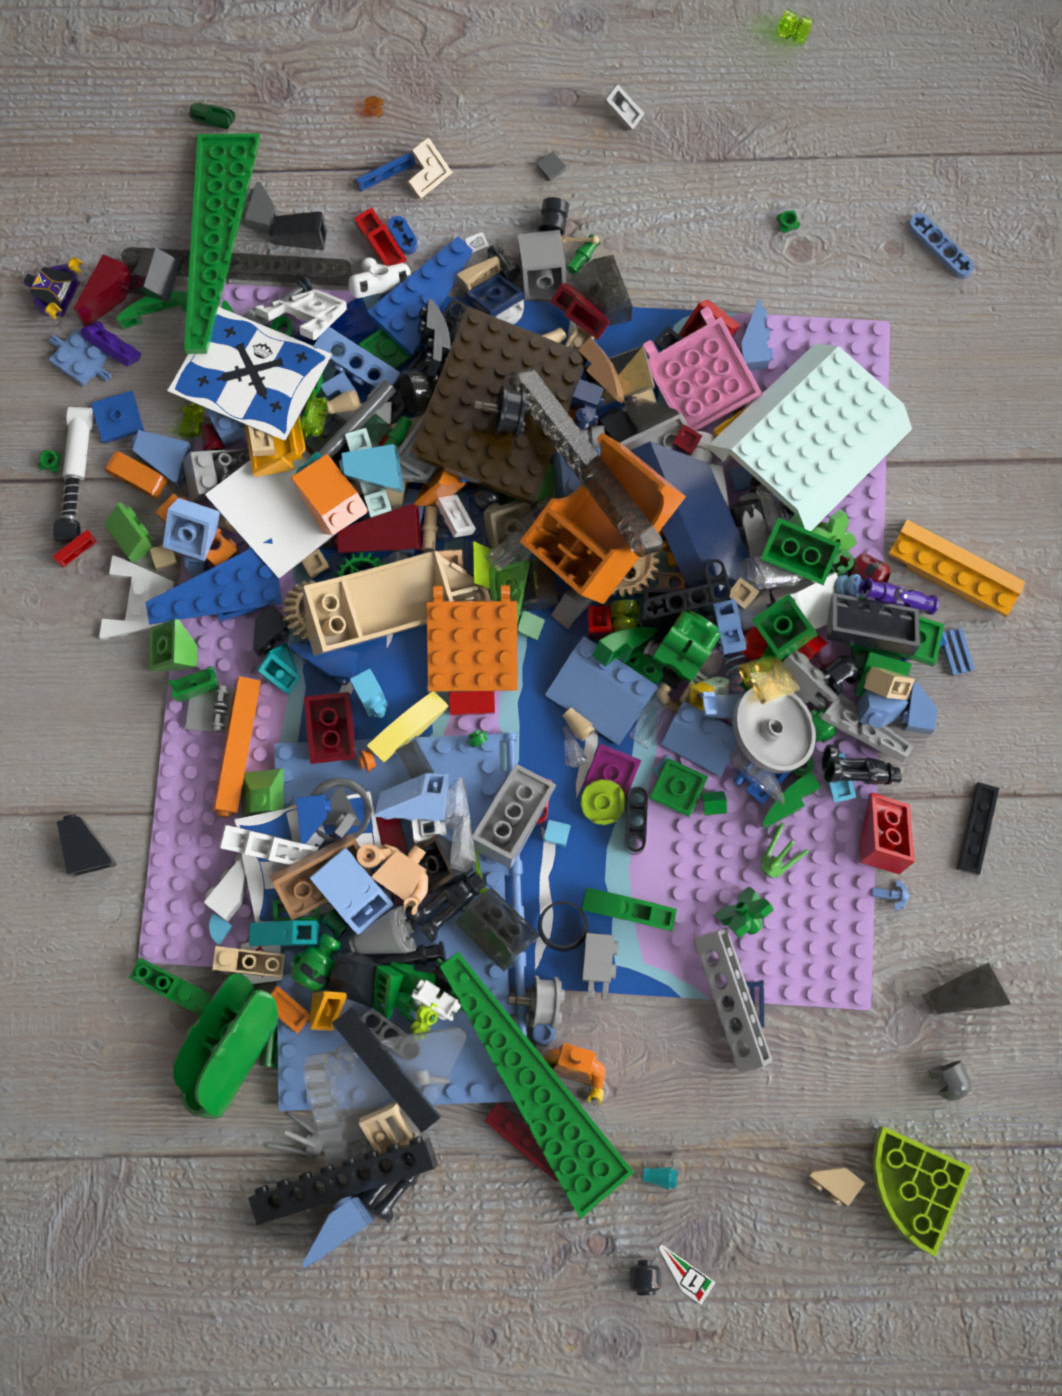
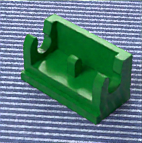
M212 666L185 677L168 681L173 690L171 692L172 696L178 703L216 690L220 686L215 669Z

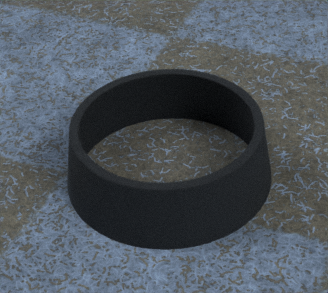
M558 901L550 904L543 910L538 920L540 938L549 948L563 952L575 949L584 941L588 931V921L585 913L576 904L567 901ZM558 904H568L575 907L583 918L584 928L581 936L569 945L554 944L548 940L543 932L542 921L545 913L551 907Z

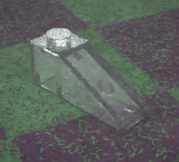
M738 746L729 755L730 763L779 804L783 805L785 803L784 795L775 774L751 762Z

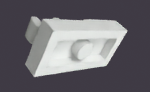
M457 495L437 499L436 504L440 509L439 513L443 515L444 522L448 525L454 538L474 533L476 528Z

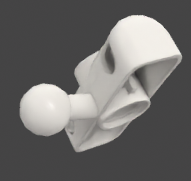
M365 258L361 262V270L364 273L352 275L349 278L348 289L355 298L385 293L395 289L402 283L399 280L400 275L407 279L411 275L410 269L405 263L385 266L377 265L373 258ZM367 284V291L361 292L360 285Z

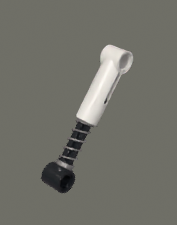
M69 407L67 410L68 431L62 477L65 478L66 486L63 487L65 494L62 496L64 503L61 504L63 511L60 513V519L54 523L53 536L56 542H71L81 534L80 522L77 521L78 518L76 516L78 510L76 508L77 504H79L77 502L80 495L78 491L79 487H81L79 482L84 480L89 433L93 427L94 420L92 408Z

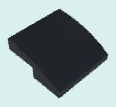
M329 413L304 440L305 446L313 453L315 451L319 452L347 421L336 413ZM348 443L332 458V461L339 469L342 453L350 452Z

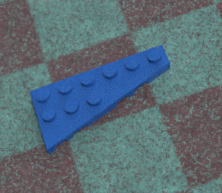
M457 236L369 309L367 316L413 358L420 344V333H417V329L421 321L418 318L421 307H425L428 299H432L439 310L442 308L449 292L455 285L457 280L456 274L463 271L472 256L473 249Z
M272 538L263 543L273 544ZM252 548L145 602L149 625L165 623L174 619L184 620L268 607L271 604L274 606L283 604L279 578Z

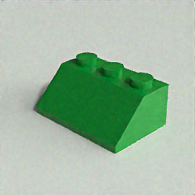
M778 518L760 560L824 586L841 544Z

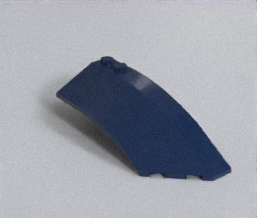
M652 441L630 450L686 496L662 527V530L687 587L707 584L705 565L711 559H719L725 565L730 589H732L740 577L758 591L763 589L709 463ZM712 563L708 568L711 575H718L722 570L719 563ZM718 585L714 588V594L717 597H724L727 593V589L723 585ZM696 590L692 593V598L694 602L700 603L704 600L705 595L702 591ZM713 604L697 608L700 616L704 618L714 614Z

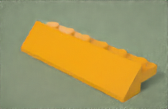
M909 520L904 524L888 554L906 564L907 569L983 609L987 607L1004 617L1009 615L1025 581Z

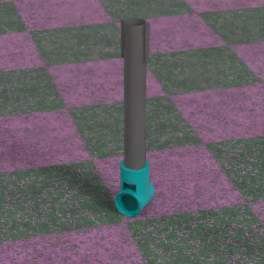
M383 379L368 395L367 400L319 452L315 451L303 465L298 467L296 473L325 454H328L332 459L347 443L345 434L359 430L377 409L380 410L395 394L396 390Z

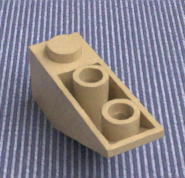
M216 946L212 971L282 978L285 954Z

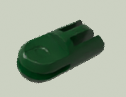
M194 103L189 108V117L193 121L225 130L231 126L236 118L233 110L212 104Z

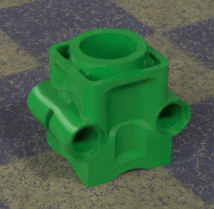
M691 610L687 612L682 611L651 659L660 665L671 668L680 678L690 683L709 657L721 634L718 633V627Z

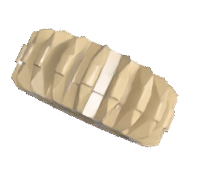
M304 581L300 585H295L286 594L288 598L283 601L287 606L282 609V612L287 613L283 620H289L290 622L287 628H294L293 635L300 634L303 640L308 637L307 625L304 622L306 616L302 587L314 584L315 581L308 583Z

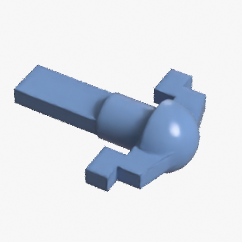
M896 880V887L900 888V891L873 888L872 897L899 900V903L894 905V911H899V908L904 909L909 899V893L907 892L906 884H901V880Z

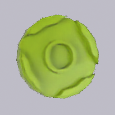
M600 779L593 781L585 788L581 795L582 811L595 824L607 825L614 823L621 817L626 807L624 791L617 783L611 780Z

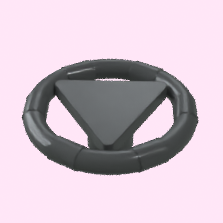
M346 778L328 779L319 784L310 796L321 795L323 792L339 786L330 799L332 812L328 813V818L322 825H335L342 814L346 816L349 812L357 817L343 787H347L361 796L365 805L364 821L361 825L357 817L352 826L361 825L356 832L352 833L355 839L358 838L366 830L371 819L372 807L366 790L355 781ZM319 829L316 831L317 835L326 841L335 842L341 839L331 838Z

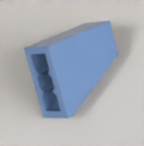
M138 430L137 437L133 438L131 444L136 457L152 470L167 478L168 482L175 488L181 489L185 476L183 459L192 452L189 442Z

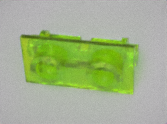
M313 391L312 399L307 400L306 412H308V415L303 416L301 429H305V439H307L308 433H312L313 436H320L324 430L325 418L323 417L327 416L328 399L326 397L316 398V391Z

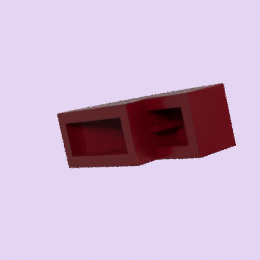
M567 283L560 284L550 303L565 313L564 316L597 340L601 338L610 324L609 319L596 306Z

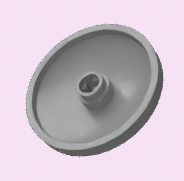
M760 684L745 692L737 701L732 717L733 731L739 747L751 762L773 773H787L807 762L815 747L816 730L810 711L795 693L780 685Z

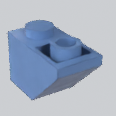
M913 683L907 699V710H903L901 723L905 724V731L931 735L935 731L938 708L918 683Z

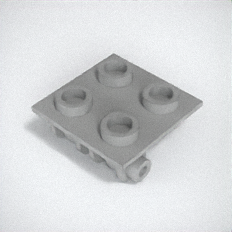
M218 686L216 690L190 698L185 729L225 733L233 689H227L226 686Z

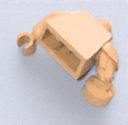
M372 844L361 846L357 852L359 863L368 868L383 864L372 878L404 900V911L406 907L412 906V914L415 915L417 913L418 905L428 892L427 870L418 864L426 852L414 845L407 856L396 847L385 844L379 847Z

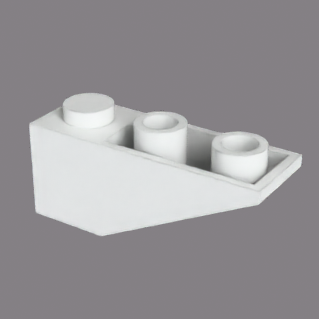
M242 853L236 856L234 860L236 863L233 867L226 869L220 876L221 881L216 888L213 886L205 895L206 900L204 903L228 922L242 906L247 888Z

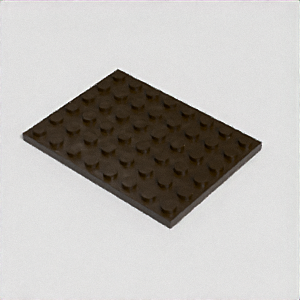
M468 306L408 456L534 505L570 409L572 397L588 359L576 349ZM501 385H506L507 389L517 391L520 388H525L528 394L527 400H530L528 414L524 413L525 429L523 435L519 434L516 438L512 437V433L500 431L499 434H494V413L473 410L474 401L496 404Z

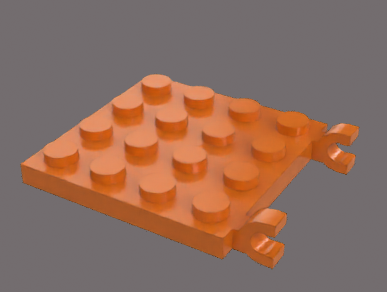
M434 585V601H427L428 691H518L517 601H510V585H501V601H443V585Z

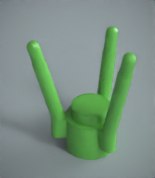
M780 823L764 857L760 860L762 865L759 868L772 879L776 876L780 878L784 871L809 852L808 849H805L781 867L783 865L781 859L794 844V841L791 840L777 857L774 855L770 857L784 827V823Z

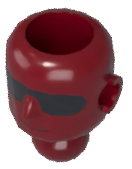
M861 553L854 558L852 568L846 572L848 577L853 574L860 575L862 581L864 578H871L877 583L881 581L887 583L891 569L889 565L873 556ZM843 555L840 556V557H839V558H840V561H839L837 564L834 565L835 568H836V565H838V564H840V563H842L843 565H846V564H847V561H846V560H847L849 557H846V558H845Z

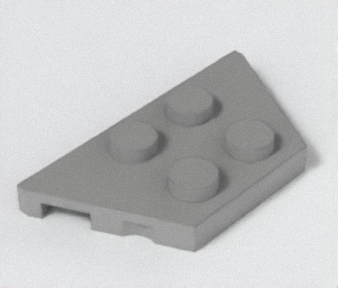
M425 413L398 449L402 481L429 484L439 470L437 467L408 456Z

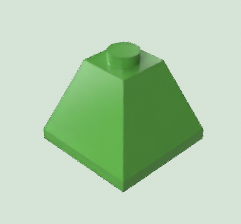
M178 619L150 628L149 671H185L197 667V644Z
M284 769L246 772L244 774L242 818L284 809Z

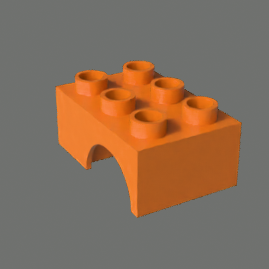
M601 432L596 439L600 444V456L591 475L572 494L561 499L552 498L520 542L580 595L604 604L686 496L624 445Z

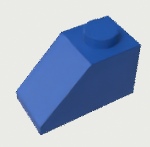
M326 794L296 798L301 844H306L328 818V813L332 812L331 800L326 799Z

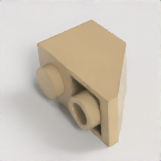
M843 1167L810 1171L807 1175L812 1179L809 1183L819 1191H822L824 1188L831 1194L828 1198L838 1206H841L842 1203L849 1206L865 1184L847 1168Z

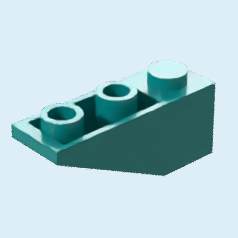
M317 921L250 923L249 946L317 947L319 945L320 923Z

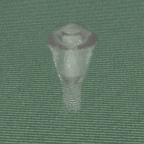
M565 726L562 728L565 737V764L571 765L573 768L579 767L584 764L587 756L574 738L570 727Z

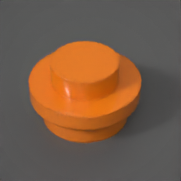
M370 750L360 751V756L357 759L361 770L365 769L366 772H371V769L376 767L372 752Z

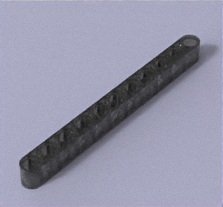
M128 247L123 250L121 259L127 265L130 273L133 274L139 253L152 248ZM160 249L181 261L179 277H189L190 250ZM232 253L226 279L296 283L295 281L299 280L303 275L311 284L348 285L349 278L353 275L350 262L345 259ZM136 258V261L129 263L131 259ZM236 265H242L240 268H234ZM257 266H263L262 269L255 270ZM278 267H284L283 270L276 271ZM305 268L303 272H297L298 269ZM321 269L326 270V272L324 273H318V271ZM343 270L348 271L346 274H339Z
M533 368L512 372L509 375L511 389L519 391L520 388H525L528 394L527 400H530L528 412L634 554L638 557H644L659 552L662 549L663 542L658 532Z

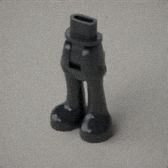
M828 744L824 749L822 769L825 771V781L829 783L862 781L868 785H890L892 782L900 783L902 780L900 768L893 767L891 763H885L882 760L870 757L865 759L839 757V750L835 745Z
M474 871L468 877L465 875L463 879H459L452 884H446L443 887L444 890L434 899L418 907L415 915L412 914V906L406 907V911L432 943L438 937V930L454 915L466 910L467 905L475 896L480 895L479 891L486 884L478 873ZM449 902L451 904L432 920L423 923L445 903Z
M408 1152L404 1153L405 1161L414 1163L413 1155ZM420 1174L400 1180L385 1198L374 1207V1210L388 1223L394 1217L393 1207L411 1185H415L418 1182ZM391 1183L358 1193V1195L372 1207Z

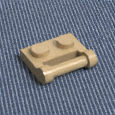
M392 1101L384 1108L359 1118L358 1124L373 1149L378 1150V1153L387 1151L386 1147L396 1143H400V1146L409 1144L408 1140L417 1137L406 1124L399 1112L400 1107L396 1101ZM392 1117L404 1137L403 1139H397L386 1118Z

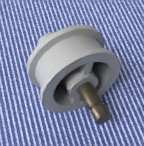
M533 976L530 996L508 995L507 1005L529 1006L531 1027L535 1028L537 1024L550 1025V1028L555 1029L557 1025L561 1026L562 1012L559 1010L560 1004L564 1003L565 992L561 989L562 983L558 977H553L552 980H541L539 976Z

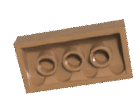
M352 833L269 876L291 920L328 902V899L313 883L310 876L345 847L357 860V852L360 847ZM362 865V867H363V868L368 872V874L372 877V876H373V873H372L371 869L368 868V867H364V866Z

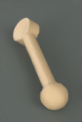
M561 236L562 244L566 242L599 243L597 236L592 238Z

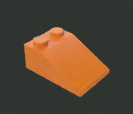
M328 454L320 457L290 477L323 534L334 535L368 512L358 492Z

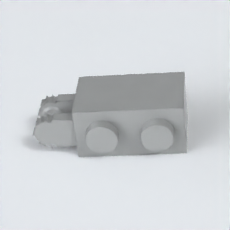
M797 650L789 655L772 673L787 689L795 693L805 705L811 701L820 710H826L828 704L818 694L819 692L830 702H834L837 699L836 693L827 685L829 681L825 678L823 672L816 669L809 662L808 658Z
M586 934L582 981L589 982L587 1000H593L595 982L603 983L601 998L602 1001H607L608 985L611 982V978L615 979L616 965L612 964L613 955L617 956L618 942L614 941V935Z

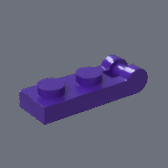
M96 321L90 326L81 329V335L85 340L126 367L140 360L142 353L119 339L115 334L105 330L101 322Z

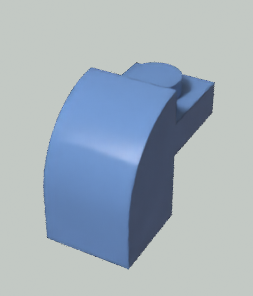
M736 600L713 604L715 623L719 629L718 633L721 634L719 642L722 645L723 653L728 654L746 650Z

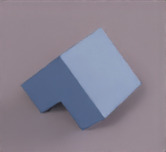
M344 372L321 384L323 396L327 401L336 398L347 390H355Z

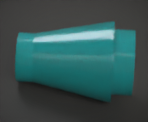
M645 1167L643 1182H648L668 1191L676 1189L678 1170H674L673 1167Z

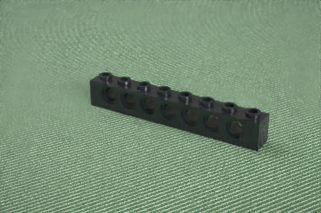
M418 1136L408 1140L409 1144L400 1146V1143H396L386 1147L387 1151L382 1153L374 1150L364 1154L365 1158L357 1161L356 1157H352L342 1161L343 1165L335 1168L334 1164H330L320 1168L321 1172L316 1174L308 1171L298 1175L299 1179L294 1181L286 1178L276 1182L277 1186L269 1188L268 1185L254 1189L255 1193L248 1197L256 1225L433 1170L439 1164L430 1137L423 1139L422 1136ZM404 1153H411L414 1157V1163L406 1162ZM382 1160H388L392 1165V1169H384ZM360 1167H366L369 1170V1177L361 1175ZM338 1174L346 1176L347 1184L339 1182ZM317 1181L324 1183L325 1191L318 1190L316 1186ZM295 1188L302 1190L303 1198H298L295 1195ZM273 1195L280 1197L281 1205L273 1202Z

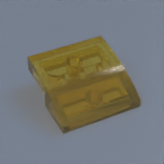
M774 654L737 667L746 686H753L761 704L785 697L800 690L788 668Z

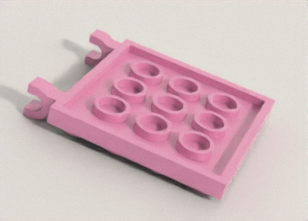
M708 307L700 311L707 325L658 353L654 342L651 340L643 344L650 356L648 361L652 376L673 416L682 412L688 426L694 431L705 428L763 395L723 319L720 317L715 320L711 309Z

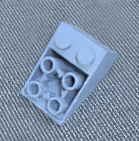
M425 773L380 792L375 817H382L384 819L405 818L406 820L427 819L432 822L445 820L448 803L449 774Z
M346 847L310 876L313 883L358 935L394 905L388 895Z

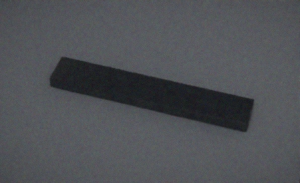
M352 1007L332 1022L333 1026L421 1133L441 1118L440 1114Z

